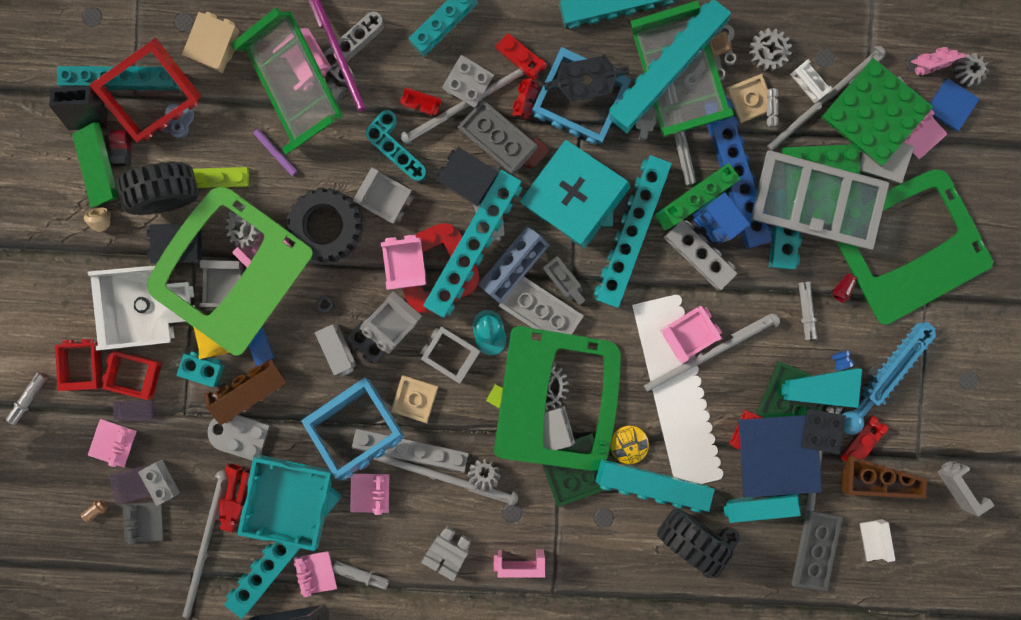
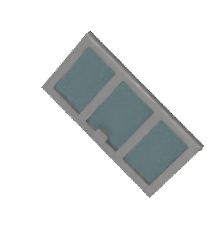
M768 150L751 220L873 250L889 182Z

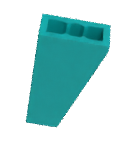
M851 368L785 380V384L782 385V395L784 400L858 408L862 369Z
M799 494L730 499L726 503L727 506H724L725 517H729V523L801 515Z

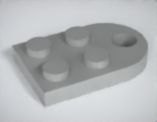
M236 415L231 422L222 424L223 433L217 434L214 431V426L218 422L213 419L208 427V438L216 449L253 461V457L262 454L271 425Z

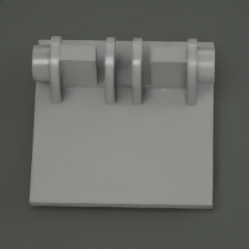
M460 55L442 89L447 91V94L454 95L475 108L494 74Z

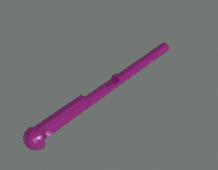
M309 0L319 27L324 28L335 52L333 55L338 61L359 112H363L366 110L322 3L320 0Z

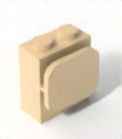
M198 12L182 56L189 61L223 73L226 64L233 56L234 50L231 43L238 38L239 30L236 28L235 23L228 19L221 21L210 12L205 14Z

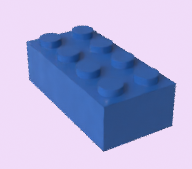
M726 193L710 200L692 215L697 227H702L706 232L705 236L708 241L715 244L731 240L750 225Z

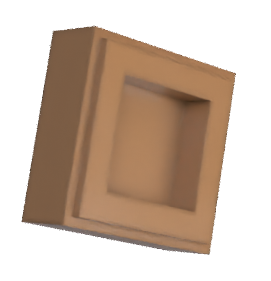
M726 31L716 34L709 42L713 57L732 51Z

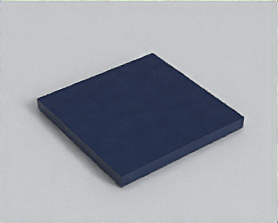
M807 415L738 419L744 498L822 492L819 450L801 447Z

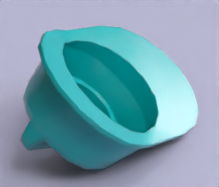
M492 310L479 312L473 320L476 344L482 353L496 355L506 345L503 321Z

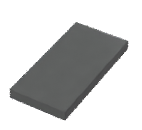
M482 100L457 127L512 176L539 148L536 143L485 100Z
M810 510L806 511L792 586L828 591L842 516Z

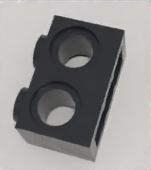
M361 321L346 338L349 341L348 345L355 351L359 349L364 354L362 357L370 364L374 362L376 364L387 352L380 349L378 355H373L371 347L374 344L377 345L376 342L367 337L363 343L357 341L356 335L362 332L360 327L364 321Z

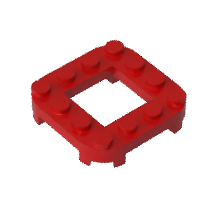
M447 223L434 225L415 234L416 238H421L423 253L444 243L450 257L462 239L459 230ZM462 257L459 260V265L463 268L468 267L470 264L468 257ZM476 265L472 269L474 274L469 282L465 281L462 286L465 290L460 299L473 293L478 286L479 272ZM460 277L451 281L450 283L453 285L458 284L460 282ZM422 286L401 288L408 304L414 310L421 313L433 312L423 306L431 291L425 294ZM447 290L440 293V299L444 302L448 301L451 297L450 292Z

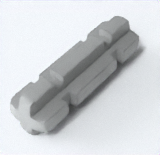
M774 88L767 90L768 127H776L779 124L777 117L778 99H776L778 97V89Z

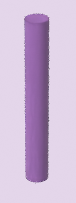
M260 129L255 130L253 134L286 171L291 176H294L297 170Z

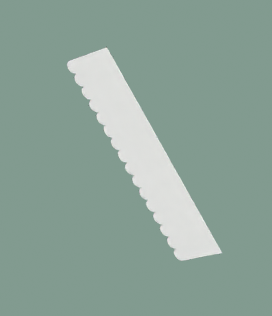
M679 295L632 305L650 382L696 358L693 355L686 362L680 363L660 332L662 328L685 314V310L679 306L682 303V298ZM695 366L652 390L673 477L703 484L721 479L723 471L718 468L721 461L716 457L718 453L717 447L712 445L715 442V437L710 433L712 431L711 423L706 422L709 420L710 415L704 410L707 406L706 401L700 399L704 396V391L698 387L701 385V378L694 376L699 371L698 366Z

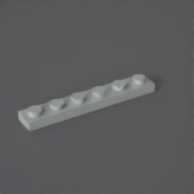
M356 429L352 449L365 452L386 438L387 435ZM402 439L398 446L387 449L383 455L461 473L465 472L468 453L405 439Z

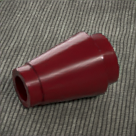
M847 273L832 290V297L842 303L850 300L857 278Z

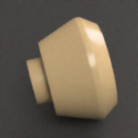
M106 208L91 209L84 216V221L88 226L97 232L105 231L110 225L111 212Z

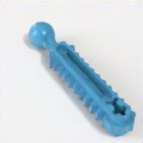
M917 322L914 328H911L912 332L906 334L907 338L905 340L902 339L900 346L897 345L898 349L892 352L891 358H887L886 364H882L883 368L878 369V374L873 375L874 379L868 381L869 385L867 387H862L863 392L861 395L864 399L859 403L858 408L842 414L846 415L844 433L850 435L858 434L864 427L863 417L874 404L877 406L881 403L886 404L884 399L890 397L889 393L894 391L895 385L898 386L899 380L904 379L903 375L909 373L908 369L910 367L913 368V363L917 362V358L923 355L924 349H928V344L933 343L932 341L936 338L935 327L928 322Z

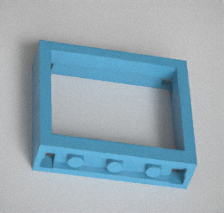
M561 47L545 82L553 81L562 61L569 63L587 58ZM623 75L616 78L614 85L621 89L615 102L619 103L623 99L622 95L629 86L630 78ZM543 85L532 109L534 117L543 122L545 120L552 122L551 125L557 129L562 130V128H565L574 137L579 138L582 136L590 144L601 145L612 122L609 119V115L600 134H597L541 108L548 90L545 91Z
M365 377L301 420L335 479L341 481L351 478L356 470L366 468L372 459L382 457L387 449L398 446V443L405 438V435L375 387ZM368 392L393 433L339 469L314 427Z

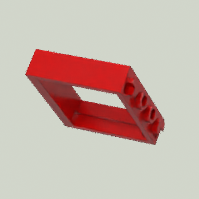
M156 37L90 84V87L136 143L141 139L146 141L154 135L152 133L154 130L158 129L161 131L169 125L167 121L173 118L175 121L184 114L182 111L186 108L191 110L199 104L197 101L201 97L200 93ZM152 51L188 99L141 131L106 89L104 84Z

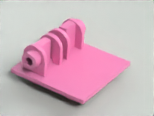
M942 47L937 49L935 53L919 55L918 59L912 60L911 63L917 64V68H915L916 74L923 76L931 73V71H936V69L940 70L941 68L951 66L955 60L966 57V54L948 49V47Z
M932 109L903 142L914 146L912 153L918 159L922 158L947 135L946 131L933 118L934 111Z
M100 419L88 456L109 462V466L116 467L118 465L124 468L137 431Z
M354 474L351 477L350 512H368L375 515L389 513L390 474Z
M329 551L293 558L297 571L296 576L301 588L300 593L303 597L311 596V593L337 589Z

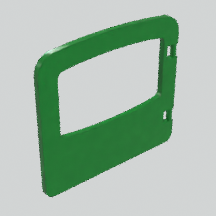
M930 170L887 190L883 211L908 197L934 187L938 190L957 227L956 234L945 242L897 269L874 277L858 247L836 241L852 274L857 278L856 281L873 314L880 324L888 325L989 270L993 265V259L984 246L981 236L961 197L955 190L951 178L942 170ZM948 189H950L954 197L950 201L945 193ZM876 197L862 205V222L842 223L839 233L852 236V232L871 219ZM975 241H977L981 249L978 252L975 251L972 245Z
M524 326L514 327L511 330L494 445L495 456L507 460L589 471L598 470L601 459L607 460L613 434L620 380L621 354L619 348L613 342ZM532 333L541 334V341L531 340ZM588 342L597 344V350L587 349ZM558 349L596 354L604 359L600 414L593 448L589 454L546 449L543 446L546 396L554 356Z

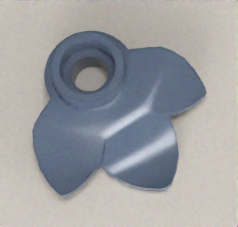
M170 103L165 110V115L179 105ZM186 108L182 111L184 114L175 121L173 118L167 121L169 125L162 129V131L170 133L175 138L185 137L189 132L188 125L194 119L193 109L189 110Z

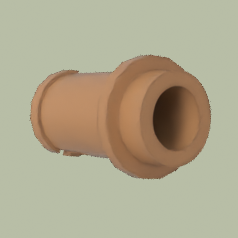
M101 499L94 501L91 507L81 513L82 519L89 523L100 513L106 512L107 504Z

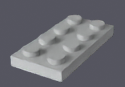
M524 276L502 303L499 304V307L534 329L572 335L583 318L582 314Z

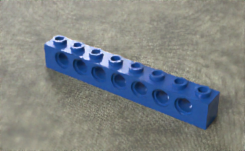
M725 94L728 107L733 108L730 98L727 99ZM715 99L700 104L704 116L719 112ZM736 117L707 124L720 168L730 163L733 169L739 167L742 171V175L739 176L740 180L727 188L731 201L750 223L749 226L741 231L745 248L748 249L771 242V237H773L771 227L767 226L766 223L755 221L758 223L759 229L758 231L752 230L751 223L754 221L751 220L752 213H748L745 209L747 203L754 207L757 195L754 185L756 179L748 166L750 160L742 147L744 146V140L738 134V121ZM723 131L730 133L729 140L723 138ZM729 149L735 150V158H731L728 155ZM741 185L747 187L748 192L746 195L740 192L739 188Z

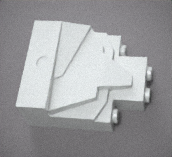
M155 266L88 272V276L91 277L98 346H96V350L171 343V338H174V329L169 326V323L186 322L149 294L147 281ZM188 282L167 284L171 291L191 304V298H194L193 286H189ZM137 297H145L150 301L151 307L146 313H138L134 309V301ZM142 299L136 302L138 310L146 309L147 305Z

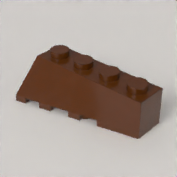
M272 359L250 369L249 374L246 376L239 375L235 377L229 385H225V383L219 385L216 392L211 393L208 391L204 393L206 407L220 426L231 422L236 415L248 411L253 404L265 400L270 393L279 391L287 383L284 375Z
M849 455L842 472V492L848 495L926 499L927 479Z

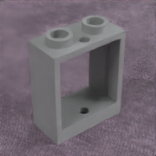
M332 324L314 332L333 374H340V377L353 372V367L357 366L339 324Z
M441 326L440 329L436 328L432 333L431 338L433 340L430 345L426 344L420 353L423 355L421 360L460 384L481 350ZM442 334H445L471 351L457 375L429 358L430 353Z

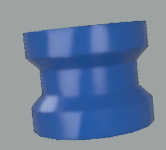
M850 350L831 355L832 360L836 363V370L846 369L855 365L854 361L850 358Z

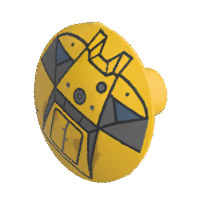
M624 426L612 435L610 446L612 454L617 460L625 464H634L646 456L649 442L646 434L638 427Z

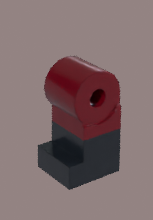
M126 129L111 130L109 133L110 156H108L110 164L113 166H132L130 134Z

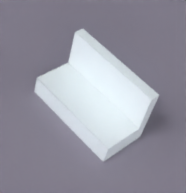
M883 519L860 523L866 561L884 559L887 562L895 561L889 523Z

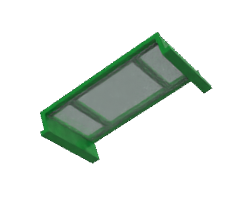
M698 0L630 21L644 74L649 70L648 66L654 59L658 60L661 57L662 50L674 42L673 39L679 31L683 32L687 28L688 21L693 16L695 18L700 13ZM709 43L654 103L663 138L720 120L731 119L734 116L732 108L728 107Z
M274 8L231 43L234 51L246 50L291 141L282 147L285 155L295 149H299V146L338 119L344 117L292 11H279L278 8Z

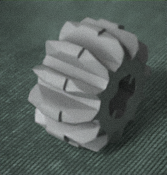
M973 53L971 56L966 54V57L956 62L958 66L954 70L958 74L955 75V78H961L959 84L966 82L967 87L977 86L981 81L986 80L987 76L985 74L989 73L990 70L985 68L989 62H983L984 56L978 57L977 53Z
M484 459L482 464L477 460L476 466H470L471 471L467 475L471 478L469 484H475L474 490L480 487L482 493L485 491V488L492 491V486L497 487V480L501 476L498 474L499 468L493 467V461L487 464V460Z

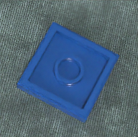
M947 78L929 104L933 106V117L957 132L970 115L979 98Z

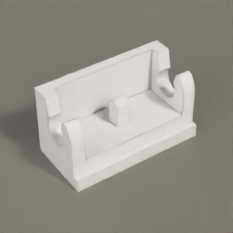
M808 59L790 75L815 103L833 88L824 82L809 64L810 60Z

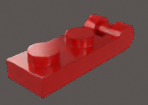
M509 33L495 46L498 52L534 81L538 78V74L548 67L544 60L539 59Z
M874 415L870 416L864 423L862 431L855 435L840 455V458L847 462L850 455L864 460L882 435L888 431L889 427L885 423L881 424ZM872 427L877 429L874 434L869 431Z

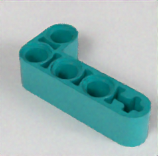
M389 110L382 111L367 127L365 133L367 139L413 181L417 183L423 182L427 178L425 167L389 135L397 126L396 116ZM387 116L393 117V121L389 125L383 124V120ZM373 131H380V136L377 139L370 137ZM388 143L394 144V149L391 152L385 151V146ZM402 156L409 158L408 163L405 165L399 164V159ZM413 165V167L418 171L422 169V176L417 175L416 177H414L415 173L411 169V166Z

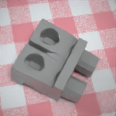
M446 526L441 533H438L421 563L436 571L441 561L444 560L438 573L454 581L468 554L471 539L462 535L458 542L452 540L455 530Z

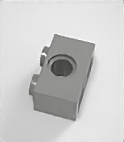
M163 460L138 472L156 506L180 494Z

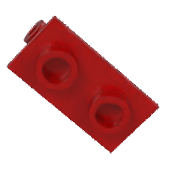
M532 78L524 79L518 87L519 95L512 108V116H521L525 120L531 117L534 104L528 101L529 99L536 100L540 88L538 86L539 83L532 81Z
M405 87L400 104L403 107L415 110L420 109L419 111L433 116L439 114L442 99Z

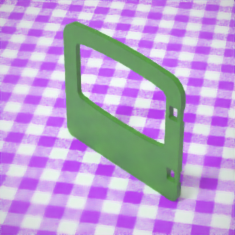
M218 187L212 189L176 233L148 278L147 289L155 300L225 350L238 356L246 350L312 258L313 251L310 246L292 235L234 191L226 187ZM236 201L245 206L242 212L233 206ZM224 205L264 234V240L251 263L229 294L210 315H205L167 287V281L189 244L209 218ZM286 237L295 242L293 248L283 242Z

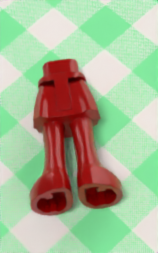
M228 463L225 468L229 479L226 496L220 500L219 520L222 521L221 530L234 533L236 525L240 523L242 509L246 502L251 469L243 470L241 465ZM241 475V484L237 498H235L237 481Z

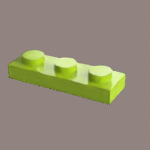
M248 167L193 169L198 189L249 187Z

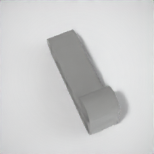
M378 12L368 13L338 40L341 51L344 45L348 44L351 46L348 52H342L346 63L384 29L383 19ZM374 20L375 22H378V24L375 25L371 22ZM364 32L365 36L362 39H357V33ZM331 46L324 52L327 61L329 58L334 57L333 54L335 52ZM336 59L335 64L330 65L332 68L329 72L340 84L348 86L346 80L340 78L342 71ZM349 67V70H350V72H351V74H352V77H353V79H354V78H355V77H354V73L352 72V70H351L350 67Z

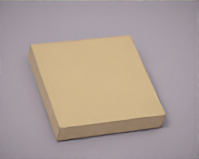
M762 74L725 89L732 102V107L739 124L767 113L768 88Z
M402 375L391 412L428 423L439 386Z

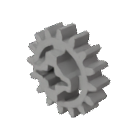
M767 28L765 34L763 31H760L758 36L753 37L752 40L755 43L749 45L753 49L749 52V55H754L751 61L758 62L757 68L762 65L763 71H766L768 67H770L771 71H774L776 67L780 69L783 66L782 63L788 62L786 57H789L791 52L787 50L792 45L786 43L789 37L783 38L784 32L777 34L776 28L772 32ZM769 38L767 42L760 43L761 40ZM774 57H780L779 60L772 62Z
M239 206L236 208L242 212L245 206ZM229 212L230 219H226L229 225L225 229H229L227 236L232 237L230 242L235 243L237 247L254 246L255 241L260 240L258 234L263 233L235 212Z

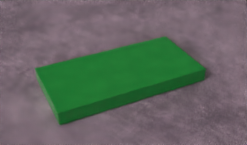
M92 123L73 133L72 137L91 208H97L119 198L100 124Z

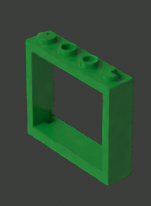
M728 163L653 216L665 231L740 180V177L730 163Z

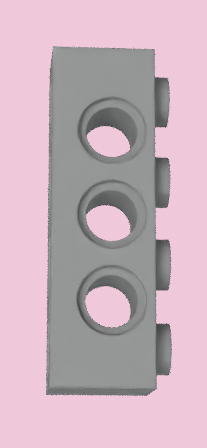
M683 220L680 221L663 238L716 290H722L737 275L734 271L735 266L729 261L725 262L720 257L722 254L715 247L711 248L707 244L708 240L702 234L698 235L693 231L694 226L687 220L685 222ZM685 235L692 238L690 246L685 245L683 242ZM699 249L705 251L706 256L704 259H700L697 256ZM713 262H716L719 265V271L717 273L711 270V264Z

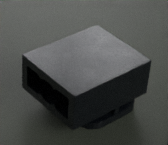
M90 86L51 89L49 107L68 131L81 130L92 123H99L101 128H107L108 111L104 106V102Z
M458 147L456 151L453 149L448 155L447 159L449 162L447 165L439 169L436 175L438 176L437 181L461 198L478 207L495 181L498 172Z
M183 224L149 225L147 239L150 241V249L147 251V256L150 264H157ZM202 230L198 232L177 264L200 263V260H202Z

